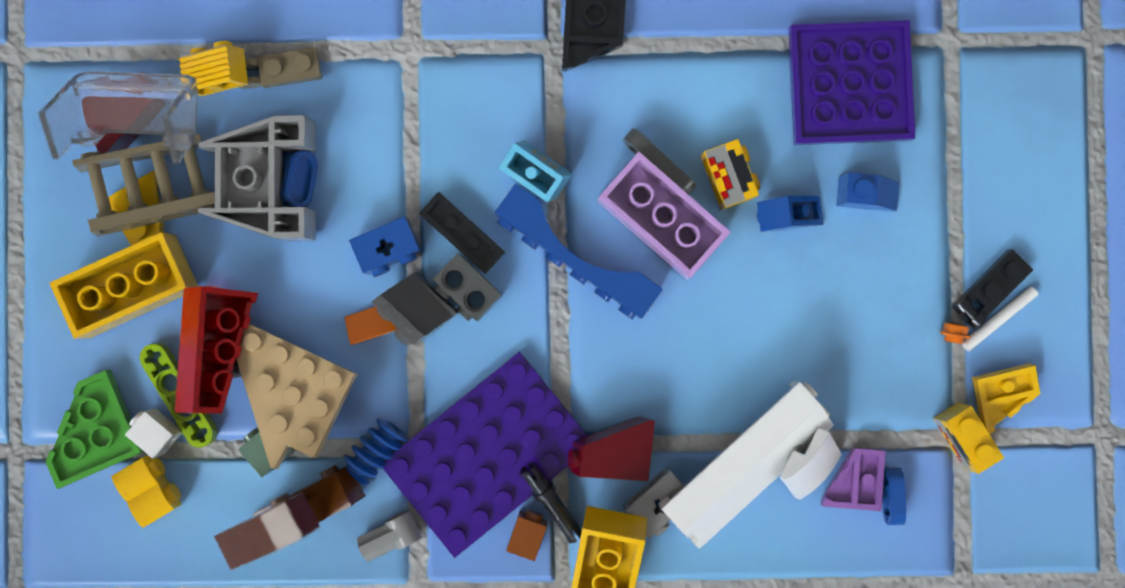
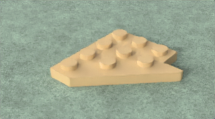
M249 324L248 329H244L240 342L242 347L241 353L236 360L270 467L279 469L289 447L312 458H317L357 374Z

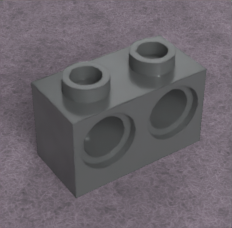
M458 253L432 279L438 284L434 289L444 299L448 300L451 297L459 304L456 310L468 321L472 318L479 321L503 296ZM453 271H459L463 276V282L457 288H452L448 284V276ZM476 291H480L485 297L484 305L478 309L473 308L469 303L470 295Z

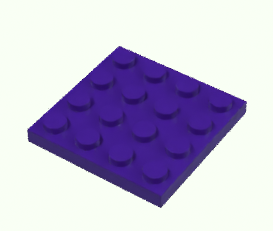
M910 20L799 24L789 26L793 145L895 142L916 139Z

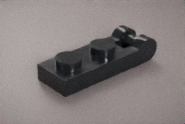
M1009 249L955 301L952 308L958 314L962 313L967 318V323L975 329L986 321L987 316L1033 269L1013 249ZM974 300L980 305L977 310L971 305Z

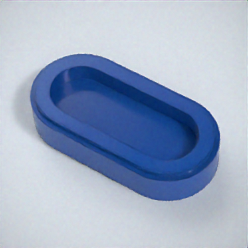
M295 151L287 158L280 191L281 200L287 207H307L312 201L318 161L310 151Z

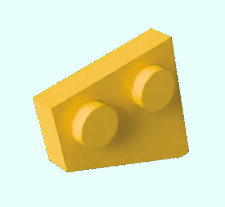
M153 170L137 180L143 203H146L147 206L160 204L158 182ZM126 187L108 197L111 209L116 211V213L128 211V207L131 206ZM160 222L125 230L123 233L130 245H134L153 235L164 232V223Z
M1031 363L972 377L979 418L989 434L996 430L994 426L1005 417H1013L1024 404L1030 403L1041 394L1036 365Z

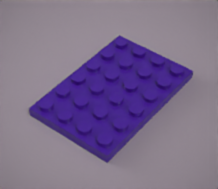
M519 351L404 444L399 451L394 452V457L391 460H385L386 466L383 470L451 555L456 558L532 496L534 491L520 475V470L524 466L533 475L528 463L535 461L546 479L551 481L568 467V453L570 449H573V441L588 435Z

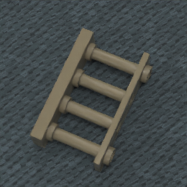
M183 132L175 135V139L104 154L96 151L82 154L80 159L72 160L73 166L81 173L88 171L99 213L96 214L97 218L88 220L90 232L96 236H103L199 214L198 208H215V192L209 193V190L205 189L195 148H199L198 143L203 141L200 134ZM182 151L193 192L190 193L191 197L178 199L177 196H174L164 155ZM152 159L162 197L159 200L160 204L147 206L146 203H143L133 165L134 161ZM120 165L131 205L128 207V211L116 213V211L111 209L101 168Z

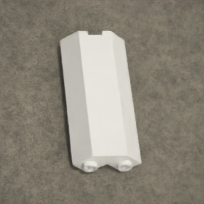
M792 381L789 384L791 389L674 497L670 499L666 496L658 503L661 510L686 537L691 539L697 548L700 549L782 474L793 450L802 454L805 453L818 428L828 431L834 426L829 418L830 413L815 399L818 394L807 382L802 384L798 381Z

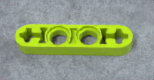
M163 344L145 346L140 353L139 360L186 440L190 445L197 448L212 444L217 438L218 430L209 414L192 413L190 416H184L182 413L175 412L176 389L170 391L164 385V379L167 375L173 374L177 377L178 362L171 350ZM153 352L161 353L162 356L158 358L159 363L151 362L150 358L154 356ZM169 365L170 369L161 371L159 374L157 373L158 370H162V367ZM198 416H200L201 420L195 421L196 424L189 425L187 423L188 421L196 419ZM198 427L200 429H207L208 433L204 435L205 439L197 438Z

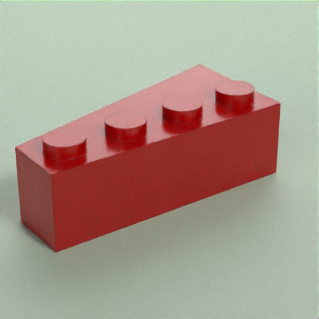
M205 286L184 288L175 412L222 414L234 376L231 372L235 359L239 358L242 347L240 342L244 329H248L251 319L249 313L252 303H256L257 292Z

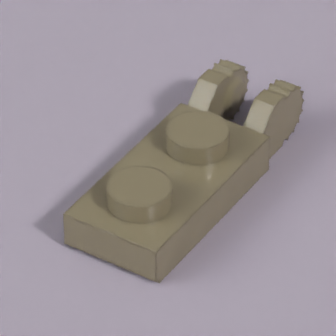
M314 47L258 56L257 59H245L246 71L259 69L260 77H247L248 85L238 88H271L321 80L323 78L318 49Z

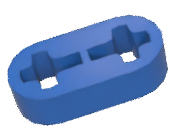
M884 468L882 510L884 521L887 525H904L906 522L905 477L901 468Z

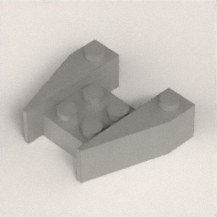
M305 115L272 116L198 143L199 148L215 153V208H198V213L286 241L316 240V211L306 207H283L280 196L283 181V152L299 150L316 152L315 121Z

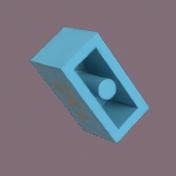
M525 140L513 143L499 167L500 170L546 202L558 198L573 174Z

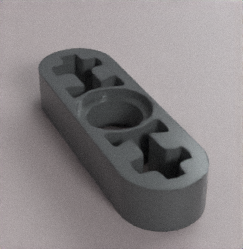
M632 128L622 139L624 144L635 155L638 152L644 155L688 195L694 190L696 185L691 178L638 130Z

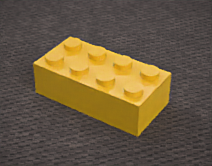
M164 232L153 235L49 283L74 339L95 337L183 297L184 288L198 287L176 235Z

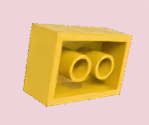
M586 506L571 588H635L646 540L647 517Z

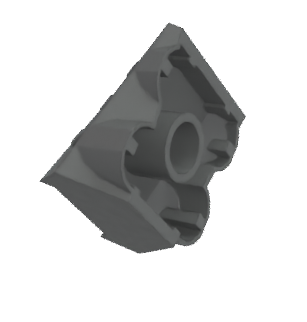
M418 271L412 273L372 301L377 307V313L381 318L391 321L396 326L395 336L405 345L419 344L459 313Z

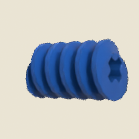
M377 418L376 422L380 429L376 430L369 427L368 431L372 437L368 439L361 436L359 439L363 447L360 448L356 445L351 447L355 456L343 455L347 463V471L363 485H368L370 483L369 477L374 478L378 474L377 468L383 469L386 466L385 459L391 460L394 457L393 450L399 451L402 448L401 441L407 442L409 440L399 427L388 420L384 421Z

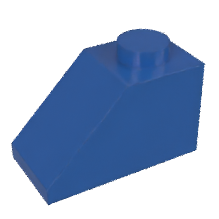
M848 172L838 179L836 207L896 212L899 182L881 175Z
M784 196L757 202V220L760 224L761 232L823 225L820 196Z

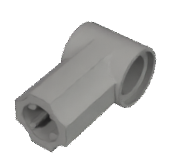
M406 510L388 519L384 525L359 536L357 542L362 557L369 562L396 548L400 550L420 540L422 535L410 510Z

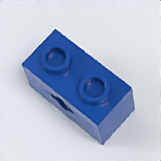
M405 216L349 240L362 273L372 274L373 277L389 272V266L400 262L401 265L411 263L418 259L416 254L423 252L410 220ZM385 242L394 245L390 249L391 255L381 252L385 248Z

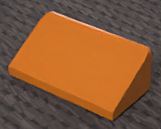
M376 306L344 317L351 345H356L396 330V326L391 321L381 318L377 313Z

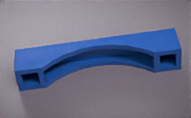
M516 183L494 212L499 217L497 223L510 233L513 229H516L524 235L521 241L534 250L538 246L548 253L545 256L546 259L559 268L562 264L566 265L572 270L569 274L571 277L583 285L586 281L596 287L594 291L596 295L606 302H609L610 299L616 301L621 305L618 310L631 320L635 316L642 319L663 290L639 271L618 272L605 270L590 265L576 257L561 244L552 232L544 216L540 200Z

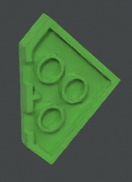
M104 370L76 384L73 392L75 396L69 410L65 411L57 434H59L53 450L49 451L45 461L56 489L63 488L144 452L125 436L132 427L129 424L132 419L111 370Z

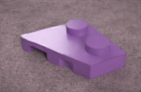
M852 447L823 495L820 505L823 507L881 511L886 451L882 449Z

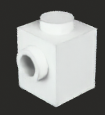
M158 409L140 411L129 423L132 427L125 434L151 458H156L166 454L182 435V431Z

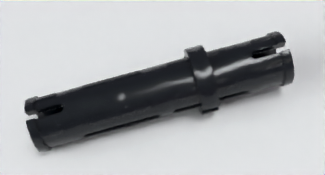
M535 461L528 463L533 475L529 473L525 466L520 470V475L534 491L533 497L537 502L541 501L567 538V541L569 543L577 542L571 531L574 530L580 539L582 528L555 492L556 486L552 481L546 479Z

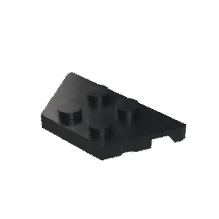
M566 0L562 71L571 70L623 47L625 0Z

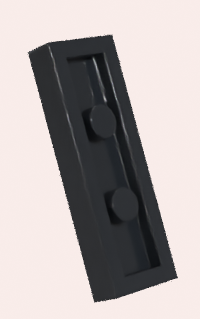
M440 192L419 213L421 217L485 274L506 253Z

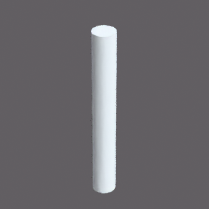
M1029 286L970 335V339L963 340L961 345L967 351H971L1037 297L1038 292Z

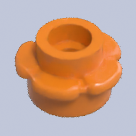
M944 322L943 331L940 330V334L945 335L944 341L963 344L964 338H971L968 335L969 326Z

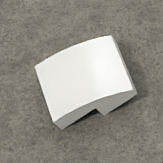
M818 428L805 455L793 450L780 476L792 495L799 500L809 495L828 477L842 455L830 432Z

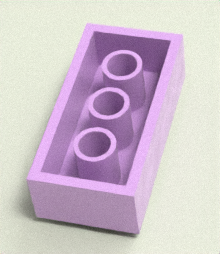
M640 152L632 158L597 200L599 204L685 279H690L731 233Z

